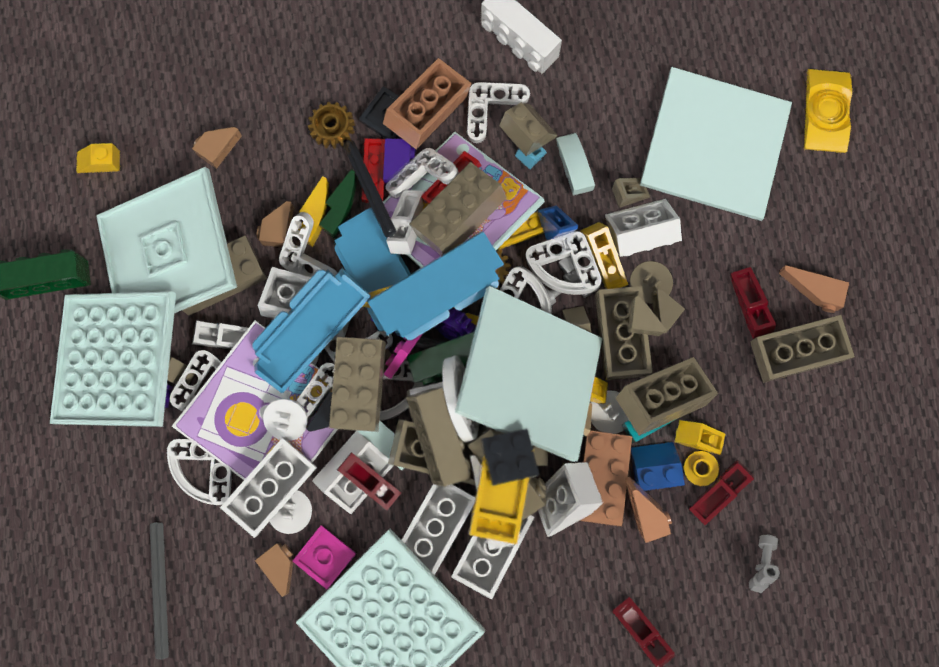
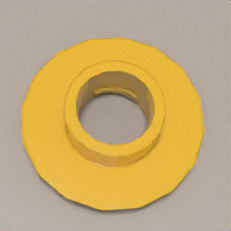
M697 451L690 454L686 459L684 472L688 480L694 485L706 486L717 478L719 466L715 457L709 452ZM698 462L706 463L708 466L706 474L700 475L697 473L696 465Z

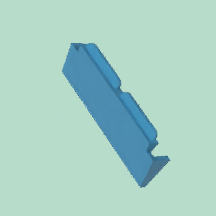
M372 208L365 210L338 226L342 236L335 240V252L346 272L368 293L394 285L411 275L400 254L390 253L387 244L388 237L384 236ZM367 308L377 329L381 332L385 331L373 310ZM396 330L397 336H401L399 331Z
M481 231L367 302L387 335L398 330L402 338L405 337L407 340H413L446 320L450 315L448 310L452 307L462 310L485 295L486 288L489 286L495 289L498 288V279L500 278L495 270L503 266L504 263L485 233Z
M343 268L335 276L328 269L326 271L318 270L291 299L290 307L292 309L288 313L281 311L253 341L252 347L255 350V355L260 358L254 365L255 374L283 394L369 300L371 295Z

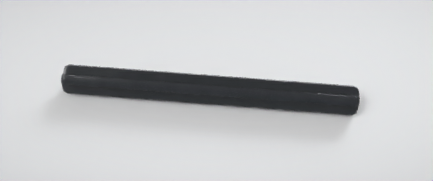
M347 140L343 148L384 236L392 238L397 232L355 142Z

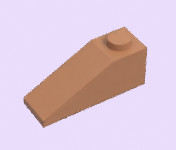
M786 265L780 269L779 274L815 305L822 307L823 311L834 313L844 307L849 282Z
M630 477L625 478L637 528L645 543L670 535L669 525L672 524L669 513L667 511L664 512L660 505Z

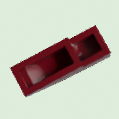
M749 267L730 273L736 296L753 339L774 333L776 323L767 307L768 300L752 268Z
M352 452L337 469V471L386 510L391 507L401 494L398 489Z
M737 460L694 502L689 510L706 525L738 496V493L754 479V475Z
M630 597L612 611L655 667H662L675 657L674 651Z

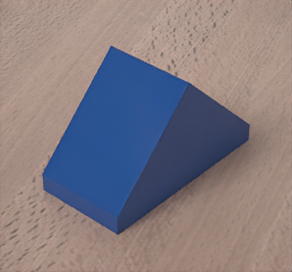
M557 205L538 210V216L547 241L572 233L578 229V225Z

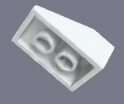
M588 463L564 464L545 484L547 490H545L547 494L546 505L540 508L538 512L547 537L592 514L603 502Z

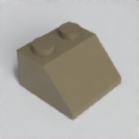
M523 102L507 110L499 125L525 156H528L557 137V134L530 104Z

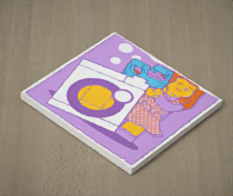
M257 321L251 324L172 425L173 428L243 480L250 475L280 441L273 437L264 425L263 416L268 405L274 400L281 398L296 401L319 370L317 366L310 363L283 394L255 374L254 365L260 358L255 355L252 343L265 329ZM320 378L318 381L322 382L327 387L328 384L325 382V380L323 381ZM314 386L311 390L313 397H319L322 394L321 386ZM308 396L305 398L307 401H309L307 405L309 403H312L313 405L315 404V402L309 399ZM306 405L305 407H303L304 410L306 411V414H307L308 411H309V410H307V408H306L307 405ZM317 411L315 412V414H314L310 419H308V425H307V427H308L309 424L311 423V421H312V419L314 418V416L316 415ZM328 427L312 432L305 430L299 438L288 442L313 463L338 429Z

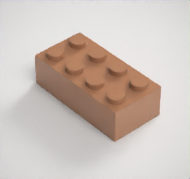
M438 58L387 108L383 124L417 149L466 99L472 83Z
M590 431L587 436L585 435L582 463H588L603 503L592 514L579 521L622 526L627 487L625 478L628 477L632 436Z

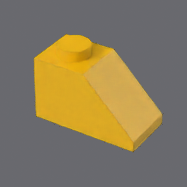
M113 143L90 144L77 152V173L120 171V151Z
M680 420L676 430L675 442L687 447L721 455L726 434L702 423Z

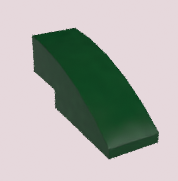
M353 170L347 174L325 202L330 211L320 222L319 226L321 230L334 239L340 233L338 226L345 223L348 219L354 202L357 177Z

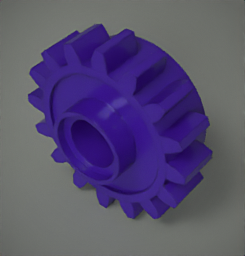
M452 308L448 310L450 313L449 317L434 326L442 336L450 341L476 330V325L471 323L472 320L466 314Z

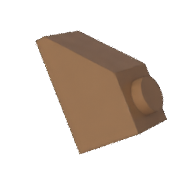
M235 127L207 131L195 140L192 149L197 156L217 169L242 135Z
M286 201L262 219L261 226L257 228V239H259L262 245L283 247L293 217L294 206L291 202Z
M277 543L255 561L279 594L284 597L290 591L293 559L291 556L293 553L286 544L282 546L281 543Z

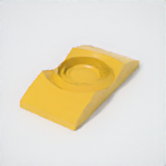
M807 70L804 149L847 152L851 130L849 114L852 83L850 73Z
M483 456L469 535L517 545L529 478L491 486L485 456Z

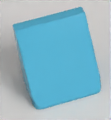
M540 147L533 153L525 156L519 149L515 156L531 169L547 152Z

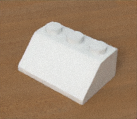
M666 199L605 214L614 246L620 257L630 256L633 253L644 250L648 251L659 246L671 245L682 241L680 218Z
M358 431L350 437L312 480L324 494L350 514L367 497V494L337 471L348 455L352 452L382 477L394 466L388 464L389 459Z

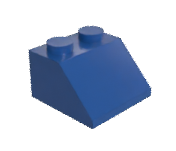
M674 442L631 448L630 454L634 479L644 491L685 485L681 461Z

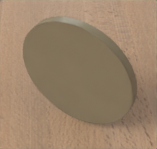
M648 261L634 269L630 278V286H642L644 302L652 303L651 292L662 289L668 295L671 293L673 278L670 271L664 265Z

